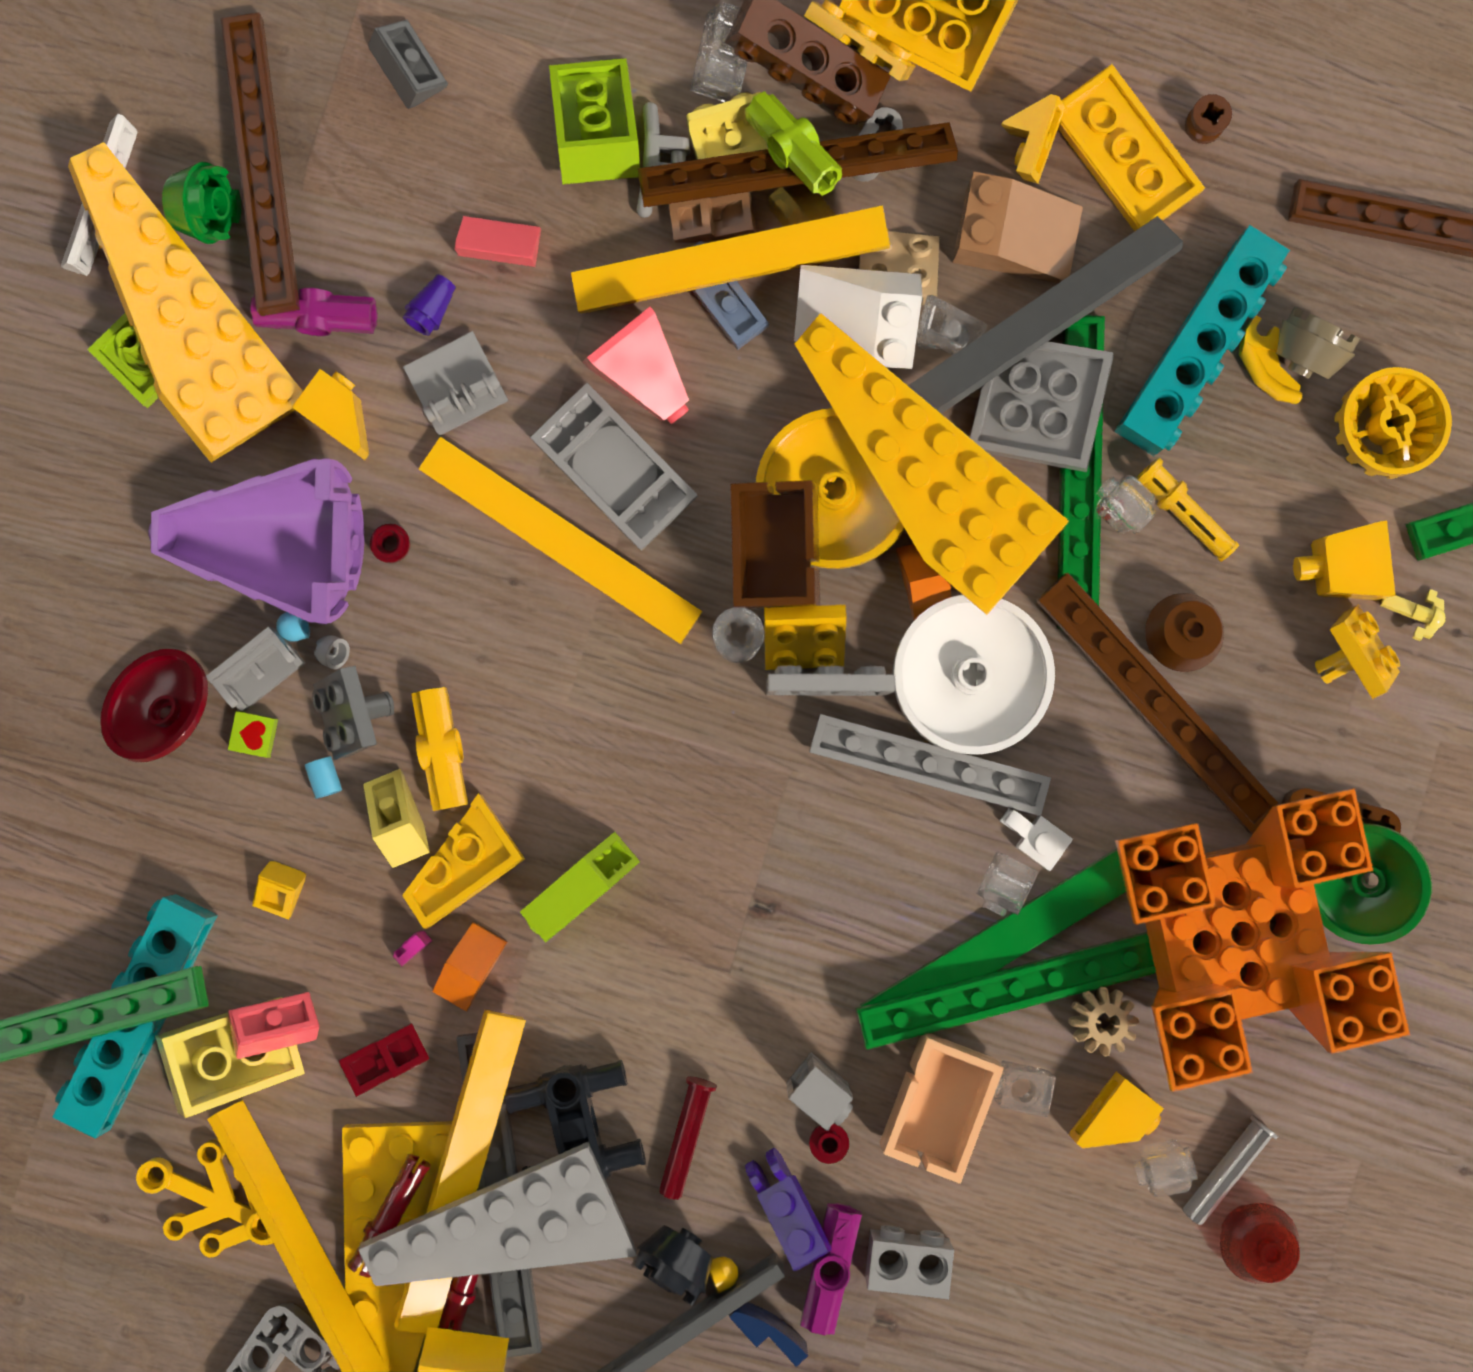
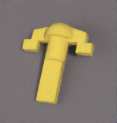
M1432 589L1428 591L1425 602L1432 604L1431 609L1399 596L1382 599L1380 604L1381 607L1425 623V628L1417 626L1412 638L1421 641L1423 637L1430 639L1443 626L1446 620L1444 600L1436 597L1438 592Z

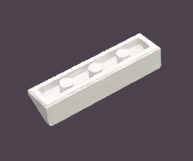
M117 114L110 121L103 142L126 168L138 132L123 115ZM83 203L80 207L61 267L88 276L99 244L95 237V227L88 210L84 209Z

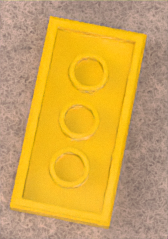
M1113 64L1062 99L1065 110L1058 130L1134 231L1157 216L1162 221L1205 189L1204 185Z

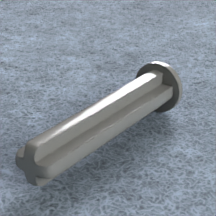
M1253 1115L1250 1116L1252 1120L1250 1125L1184 1206V1213L1196 1224L1202 1225L1271 1138L1277 1139L1279 1137Z

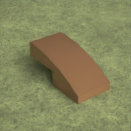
M749 192L669 204L673 239L676 243L719 240L756 233L752 196Z

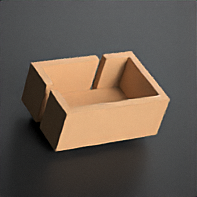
M928 1033L919 1037L909 1063L914 1074L906 1071L881 1137L880 1145L883 1154L915 1167H919L920 1161H922L926 1171L961 1184L1004 1067L993 1057ZM917 1150L920 1151V1152H923L921 1158H920V1156H919Z

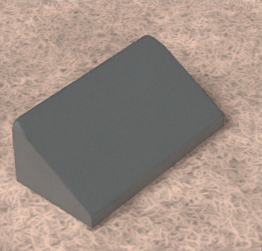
M408 20L374 29L368 47L407 109L416 107L447 87V81Z

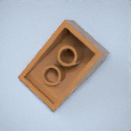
M973 171L966 189L953 263L1060 283L1069 277L1071 273L1083 207L1011 178Z

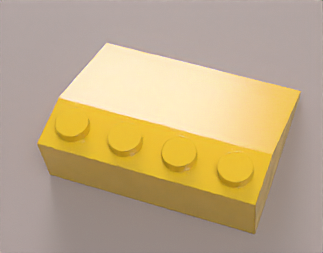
M842 0L839 7L846 11L842 18L856 26L858 20L879 32L876 40L887 47L890 46L891 42L898 44L912 54L909 61L972 92L1018 0Z

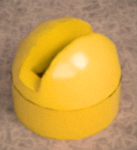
M716 1257L712 1260L709 1274L718 1294L732 1287L738 1278V1267L733 1260L727 1257Z

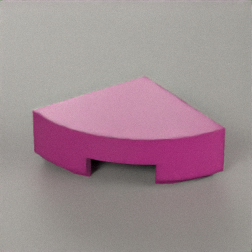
M420 930L393 952V958L402 967L431 943L432 939L424 930Z

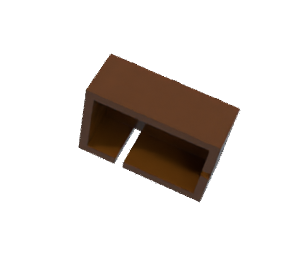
M813 480L775 482V490L780 495H774V488L768 482L730 484L733 607L757 609L767 607L819 606L820 570L811 567L812 562H819L818 486Z

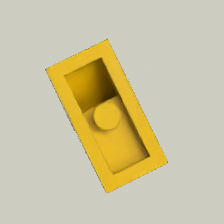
M1050 94L1001 123L1007 133L1027 139L1026 143L1022 142L1019 145L1015 156L1016 171L1023 180L1039 183L1065 110V105L1057 95Z

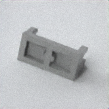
M268 626L206 675V677L232 708L236 706L241 712H245L302 667L305 661L290 642L279 635L276 628Z

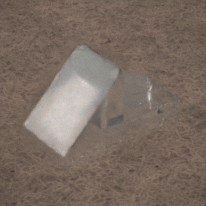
M927 295L917 331V346L919 349L940 348L954 355L985 334L988 324L934 295Z

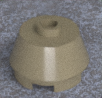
M1294 307L1287 321H1282L1276 354L1291 361L1288 369L1310 379L1313 372L1330 379L1355 356L1353 351L1360 338L1351 334L1346 341L1341 338L1344 334L1341 328L1312 314H1309L1305 321L1301 319L1304 311Z

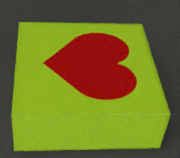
M236 711L228 750L270 758L278 719Z

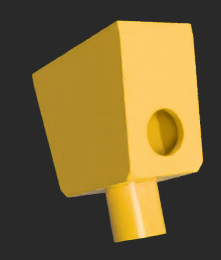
M1379 521L1312 541V556L1294 558L1293 572L1297 581L1315 579L1318 596L1381 600L1396 596L1387 521Z

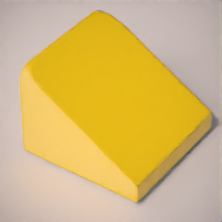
M270 861L258 875L252 906L289 920L304 885L306 873L276 861Z

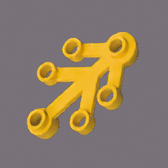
M215 1139L205 1142L199 1147L197 1152L198 1161L205 1166L213 1190L173 1172L171 1163L161 1157L148 1160L138 1169L136 1181L139 1188L144 1192L154 1194L166 1188L206 1207L187 1215L184 1213L173 1214L163 1225L164 1235L169 1240L177 1241L192 1230L229 1217L242 1223V1225L226 1232L213 1229L206 1233L199 1243L200 1251L204 1256L216 1257L224 1249L249 1239L258 1245L273 1244L268 1232L262 1227L261 1219L247 1193L249 1206L236 1201L222 1162L225 1152L220 1142ZM207 1147H213L216 1150V1159L207 1157L205 1152ZM154 1167L162 1169L164 1173L163 1179L154 1177ZM233 1169L235 1179L240 1182L236 1172ZM172 1221H179L182 1224L183 1231L181 1233L175 1232L172 1229ZM208 1238H216L219 1242V1249L210 1248Z

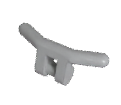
M647 102L643 106L645 135L643 168L686 161V156L690 155L691 140L685 137L660 135L658 107L653 102ZM660 152L671 155L670 163L660 162ZM640 188L637 213L640 217L647 218L652 214L653 206H643Z

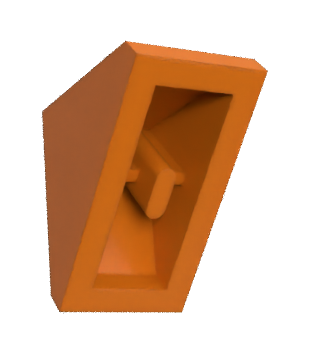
M914 544L896 548L914 621L929 607L947 598H951V587L945 579L924 562Z
M473 922L445 962L432 992L467 1012L508 942Z

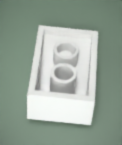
M801 265L794 341H797L816 317L822 313L885 367L912 369L922 302L921 274Z

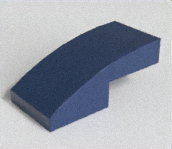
M747 1302L729 1314V1318L756 1348L770 1337L796 1367L808 1357L807 1342L792 1327L773 1313Z

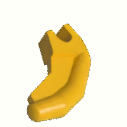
M1256 315L1254 319H1250L1244 329L1245 335L1240 341L1239 356L1257 387L1276 401L1298 404L1303 396L1299 392L1300 384L1280 366L1279 357L1276 354L1280 329L1274 326L1268 331L1267 336L1259 335L1257 325L1262 318Z

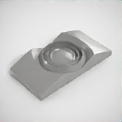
M588 383L579 389L530 437L553 463L641 551L698 497L697 493Z

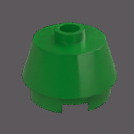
M199 162L168 177L163 187L162 205L165 217L174 230L205 244H214L219 240L230 238L228 232L232 223L240 222L241 197L239 189H231L226 177L230 172L226 168L214 166L208 162Z

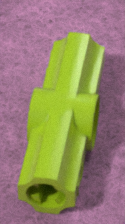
M763 91L753 97L752 102L745 109L746 120L766 141L768 151L776 165L781 169L790 167L813 194L819 193L823 196L831 192L836 183L842 178V168L820 145L817 132L811 122L804 117L797 120L774 94L769 95Z

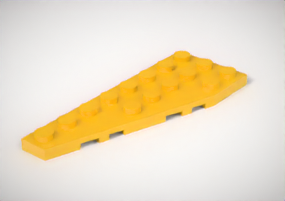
M103 142L71 157L68 168L84 209L88 210L95 227V237L99 247L104 250L109 263V273L129 324L134 327L141 345L140 352L145 365L148 364L155 382L153 385L157 396L210 462L215 461L294 412L295 409L292 406L302 394V389L108 146Z
M820 313L795 342L796 348L924 562L984 614L988 615L1066 526L1069 520Z
M452 1121L346 1124L342 1127L345 1291L389 1372H415L426 1334L397 1331L394 1326L406 1283L375 1286L371 1277L367 1278L359 1275L365 1264L364 1261L356 1272H353L348 1267V1263L353 1258L365 1236L363 1230L366 1224L374 1220L408 1154L420 1157L412 1171L413 1174L423 1159L430 1163L431 1168L427 1171L398 1226L426 1214Z

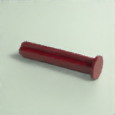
M688 1076L685 1081L689 1086L659 1189L660 1194L668 1199L679 1200L682 1197L711 1092L717 1089L715 1083L699 1077Z

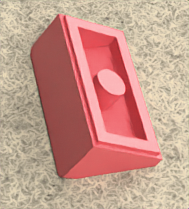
M463 216L454 249L458 256L536 267L541 227Z
M309 992L228 1011L237 1059L316 1040L320 1026Z

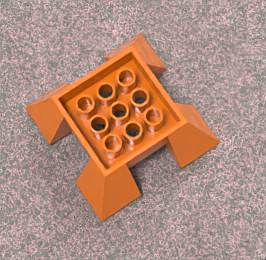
M1355 789L1275 805L1246 844L1204 853L1198 823L1116 841L1133 924L1145 922L1159 988L1152 1004V1011L1170 1091L1174 1092L1253 1073L1241 1020L1289 1009L1325 1050L1331 1054L1410 1035L1392 953L1329 952L1314 884L1373 871ZM1228 884L1230 895L1224 901L1222 892L1225 885ZM1275 916L1276 925L1271 932L1269 924L1272 917ZM1237 924L1242 927V930H1239L1237 938L1233 941L1231 931L1234 925ZM1199 932L1201 935V943L1199 947L1195 950L1193 947V938ZM1244 964H1246L1247 974L1241 980L1240 971Z

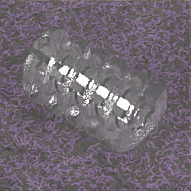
M733 607L725 610L717 617L713 626V641L717 652L724 659L732 663H743L751 660L759 653L764 640V627L761 619L753 611L746 608ZM736 627L740 632L747 630L748 632L745 635L746 643L741 645L737 640L730 642L729 639L732 637L731 629Z

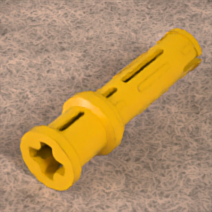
M1160 457L1156 458L1134 479L1133 483L1136 486L1142 485L1158 501L1156 506L1160 510H1170L1220 562L1224 561L1238 548L1239 544L1186 493L1188 491L1187 484L1184 481L1178 482L1162 466L1163 460ZM1154 478H1156L1165 488H1163ZM1191 515H1193L1214 537H1212Z

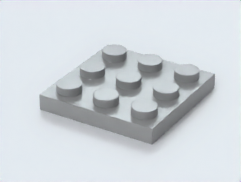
M1047 341L982 386L970 438L992 455L1087 472L1113 361V352Z
M777 666L775 674H768L766 679V695L885 696L895 692V675H885V667L877 666L860 667V669L854 671V674H843V667L821 666L814 671V674H802V667Z

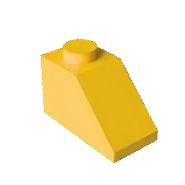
M319 369L292 408L363 460H366L369 455L362 403L352 392L355 385L337 371L330 376Z
M1116 1071L1068 1135L1081 1148L1140 1141L1144 1135H1150L1157 1128L1161 1121L1160 1113L1164 1108Z

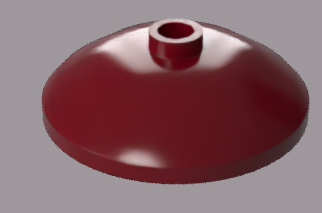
M159 649L149 652L129 664L111 685L102 706L100 718L101 733L109 749L128 761L149 762L162 758L181 746L198 726L207 703L208 682L205 671L199 662L189 654L177 649Z

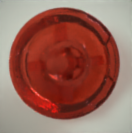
M1252 1203L1240 1205L1226 1216L1221 1226L1220 1251L1225 1264L1234 1275L1249 1283L1268 1284L1280 1282L1294 1272L1300 1257V1237L1295 1223L1286 1212L1271 1204Z

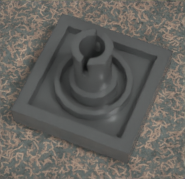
M356 666L341 668L313 684V704L316 711L321 713L325 726L323 730L324 744L327 750L332 752L334 760L349 757L377 744L371 720L394 714V702L388 691L364 697Z

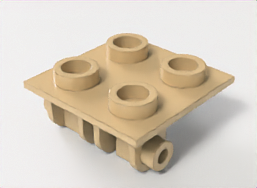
M888 231L889 249L860 255L859 269L921 274V305H926V302H934L937 298L940 236Z

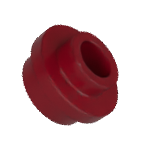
M389 523L379 526L373 532L370 539L372 553L377 559L385 563H397L403 560L410 550L411 543L408 533L396 524ZM390 537H395L398 542L397 547L392 551H387L385 541Z
M835 1123L828 1130H825L821 1125L815 1127L809 1138L811 1153L818 1161L825 1164L841 1161L849 1150V1138L844 1128ZM828 1137L834 1138L837 1141L836 1147L833 1150L824 1149L822 1147L824 1139Z

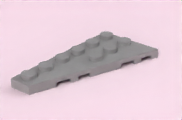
M588 1142L360 1243L358 1249L375 1286L637 1256L635 1245Z

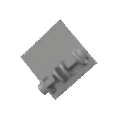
M473 331L403 366L424 407L423 411L429 422L432 423L438 436L509 401Z

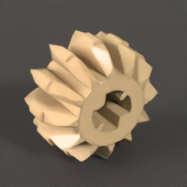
M1100 987L1096 991V998L1089 991L1083 992V998L1087 1003L1084 1006L1078 1002L1072 1003V1008L1079 1012L1080 1016H1073L1068 1019V1023L1071 1026L1080 1027L1074 1032L1073 1038L1077 1042L1085 1041L1084 1049L1089 1053H1093L1099 1047V1051L1103 1056H1109L1111 1044L1119 1052L1125 1051V1045L1121 1041L1124 1036L1132 1041L1136 1039V1035L1128 1030V1026L1139 1024V1018L1128 1015L1133 1011L1134 1003L1130 1000L1122 1002L1123 993L1117 989L1109 995L1106 987ZM1102 1013L1111 1017V1019H1106L1110 1024L1105 1029L1096 1025V1023H1101L1097 1018Z

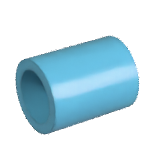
M331 756L304 765L315 799L342 791Z

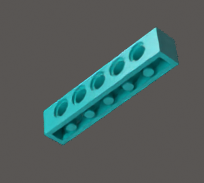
M1251 225L1237 237L1114 430L1115 433L1153 457L1164 448L1168 451L1172 449L1183 432L1177 427L1186 415L1191 418L1204 399L1198 395L1205 383L1212 385L1225 365L1219 361L1226 350L1233 352L1244 337L1245 331L1240 328L1247 317L1254 319L1265 304L1266 298L1261 295L1268 284L1274 287L1287 269V266L1282 262L1290 251L1288 248ZM1239 271L1249 273L1253 279V285L1243 283L1240 279ZM1218 304H1226L1230 307L1233 314L1231 319L1225 318L1220 314ZM1197 336L1206 337L1211 342V352L1204 351L1199 347ZM1176 369H1184L1190 374V385L1182 384L1177 379ZM1156 401H1161L1168 405L1170 408L1169 418H1163L1157 414L1155 410Z
M177 894L162 897L161 900L158 899L148 912L146 920L150 923L144 935H140L129 950L128 957L132 959L126 971H122L116 977L111 989L146 980L145 970L147 967L152 968L157 976L192 967L218 915ZM166 930L175 937L176 945L173 950L167 949L163 944V934ZM166 1018L92 1038L89 1045L85 1044L75 1057L73 1066L77 1067L72 1079L67 1080L56 1095L55 1102L58 1103V1106L52 1118L94 1139L110 1131L156 1040L155 1036L159 1034ZM110 1040L115 1041L120 1046L121 1054L119 1058L111 1055L109 1051ZM92 1077L97 1078L101 1082V1094L94 1092L91 1088L90 1081Z

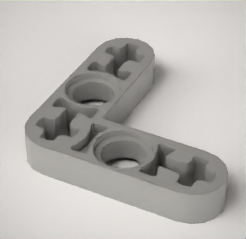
M284 1303L270 1308L265 1313L226 1372H275L285 1356L303 1372H338L337 1370L340 1368L334 1356L331 1359L333 1354L315 1321L297 1305ZM286 1315L288 1319L285 1325L289 1329L279 1332L274 1339L269 1337L275 1334L281 1326L282 1322L278 1317ZM308 1338H314L320 1344L321 1354L316 1361L309 1359L305 1354L304 1345ZM256 1346H262L268 1353V1363L265 1368H259L253 1362L252 1353ZM328 1363L330 1365L329 1367L322 1369V1366L324 1364Z

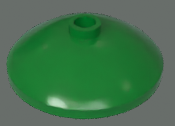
M1363 823L1373 871L1369 872L1374 873L1378 877V884H1367L1364 880V875L1369 872L1316 883L1314 887L1323 926L1345 940L1359 944H1384L1405 936L1420 923L1431 901L1432 879L1425 858L1409 839L1388 827Z

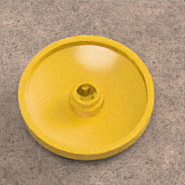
M833 408L821 409L800 416L786 425L769 443L757 470L756 483L768 482L774 488V495H780L775 490V482L813 480L818 486L819 562H812V566L825 569H845L859 566L880 556L900 537L905 528Z

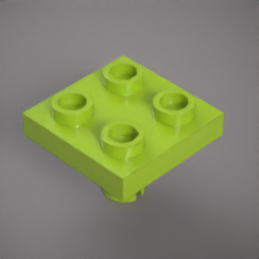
M124 313L87 350L143 406L149 408L158 399L153 385L155 381L148 364L145 365L141 355V345L134 327L130 326Z

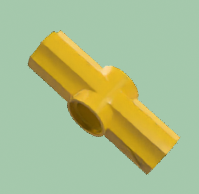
M433 688L411 693L419 734L416 736V751L420 766L426 772L432 810L437 811L468 805L461 763L464 761L463 747L458 729L454 728L447 688Z

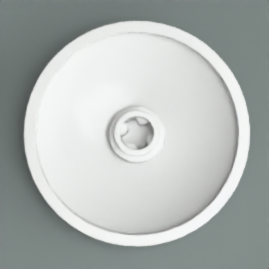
M954 596L929 607L905 631L896 650L893 665L895 695L907 721L922 737L934 745L960 754L993 753L1022 740L1043 718L1054 690L1055 666L1053 655L1040 627L1026 612L1016 605L1001 599L990 613L986 615L965 596Z

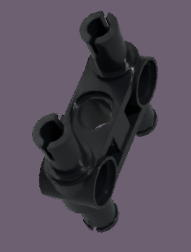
M622 1060L590 1069L582 1064L576 1066L563 1065L555 1071L543 1073L536 1082L506 1088L504 1099L509 1114L544 1105L548 1109L558 1155L588 1142L605 1180L612 1175V1171L637 1165H646L641 1139L606 1148L605 1144L602 1145L591 1097H593L594 1092L618 1086H627V1076ZM560 1078L571 1079L576 1086V1092L566 1096L561 1094L556 1088V1081ZM525 1166V1167L522 1168V1171H523V1170H526V1169H528V1168H530V1167H532V1166H529V1167H528V1166Z

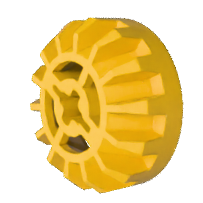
M1401 367L1376 371L1357 382L1352 389L1344 394L1341 399L1343 401L1342 407L1335 413L1334 422L1339 423L1340 433L1336 436V441L1338 445L1344 444L1348 451L1347 461L1350 464L1358 463L1364 468V473L1369 476L1383 475L1387 479H1394L1414 473L1434 462L1446 447L1452 427L1450 406L1439 386L1426 375ZM1369 406L1371 416L1366 422L1365 430L1358 432L1357 425L1360 414ZM1392 422L1394 427L1388 428L1386 423ZM1367 436L1374 444L1380 445L1383 454L1369 450L1360 438Z

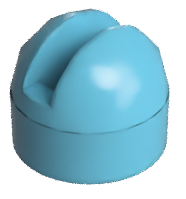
M288 612L280 615L276 623V630L282 638L293 642L310 637V628L307 621Z

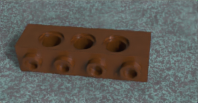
M744 0L725 40L726 44L734 48V52L738 57L747 62L760 64L768 69V74L773 79L781 83L792 84L802 91L801 94L805 99L815 104H824L835 111L834 115L837 119L851 125H857L873 116L891 77L887 71L777 0ZM768 33L773 34L777 38L779 49H775L769 43ZM802 54L811 60L812 70L804 66ZM835 75H838L843 80L844 91L837 87Z

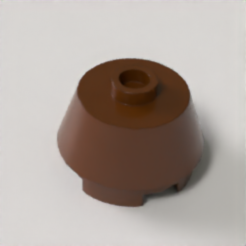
M1178 593L1164 598L1152 609L1146 622L1145 638L1151 654L1163 666L1179 672H1191L1207 666L1218 655L1224 640V626L1219 612L1208 600L1195 594Z

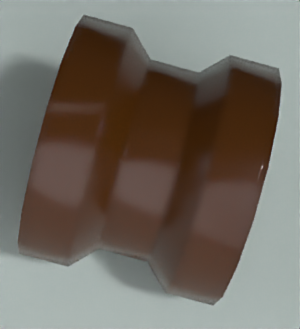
M1208 94L1201 97L1185 120L1187 135L1199 144H1209L1218 139L1232 119V108L1229 102L1217 94ZM1206 112H1209V114H1212L1216 118L1212 119L1211 117L1207 116Z

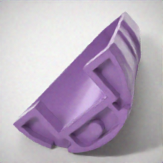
M314 458L266 476L258 475L220 491L208 490L151 512V524L148 530L151 541V553L207 581H218L254 600L260 599L307 622L328 624L337 620L348 608V602L344 601L348 590L356 591L364 554V520L359 494H351L348 483H351L353 478L340 462L333 459L319 460Z

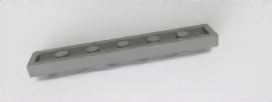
M819 714L809 753L1037 816L1042 814L1051 777L975 756L951 752L935 745Z

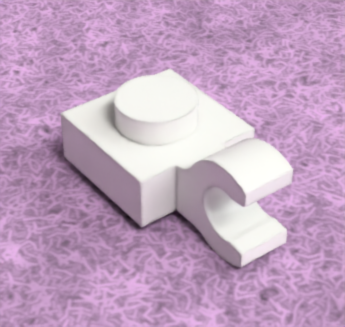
M1008 808L1000 819L1001 823L1022 837L1015 847L1048 871L1052 870L1073 840L1042 816H1037L1031 823L1015 810Z

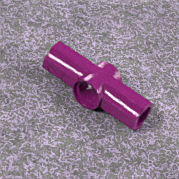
M301 288L298 290L300 310L260 316L257 312L255 294L251 298V314L253 324L256 327L295 329L299 333L312 336H329L331 331L374 334L375 327H377L378 313L376 300L373 297L334 295L332 292L323 289Z
M841 1203L827 1204L822 1230L832 1247V1251L812 1262V1273L800 1320V1326L806 1328L811 1333L824 1336L827 1334L834 1335L844 1290L850 1280V1264L862 1217L860 1210ZM829 1261H835L842 1266L840 1271L832 1276L825 1275L820 1271L821 1267Z

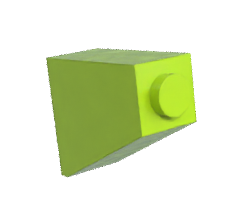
M614 832L522 909L520 913L527 920L530 929L538 934L546 943L613 887L640 861L617 833Z

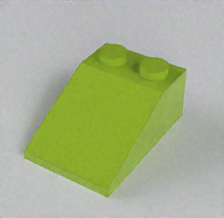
M627 59L549 65L562 184L639 177L637 169L640 168L638 136Z

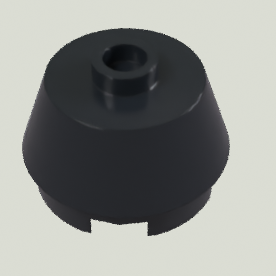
M663 1225L637 1247L639 1252L631 1266L637 1270H642L646 1266L647 1268L643 1273L645 1277L669 1293L675 1295L677 1293L682 1296L685 1292L686 1295L683 1301L693 1306L700 1293L705 1294L713 1257L700 1247L702 1240L690 1231L682 1228L678 1233Z

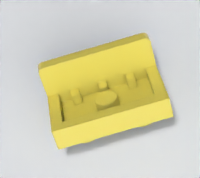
M749 92L740 93L730 101L717 105L703 104L686 115L688 133L696 159L768 149L766 141L750 125L745 117V109L750 105L753 97L761 92L754 94Z

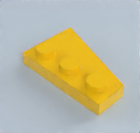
M824 0L823 4L811 2L804 14L807 19L841 42L857 47L860 55L872 63L891 69L889 74L898 81L908 80L916 67L915 64L908 61L912 55L909 51L894 42H891L889 47L876 40L879 32L858 20L856 26L842 18L846 11L829 0Z
M479 793L471 802L470 809L459 823L456 822L448 833L449 837L437 853L430 857L402 895L421 926L425 929L430 928L525 860L483 795Z

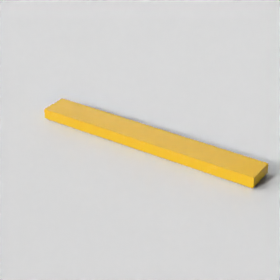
M882 205L571 272L578 312L584 314L800 268L801 265H814L889 249L890 242Z
M442 437L437 440L418 468L422 473L680 645L702 614L700 609Z
M484 1009L426 1214L470 1195L478 1189L526 1022L523 1017ZM452 1278L406 1283L394 1322L396 1330L426 1334L428 1327L438 1328Z
M242 1100L209 1117L207 1120L341 1371L389 1372L244 1101Z

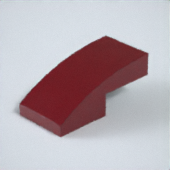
M410 1023L339 1059L338 1062L357 1097L391 1078L394 1079L426 1062L430 1058L413 1024Z

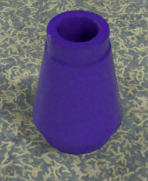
M436 274L433 280L405 305L404 321L411 328L426 336H429L433 330H438L453 292L456 289L455 285L446 277Z

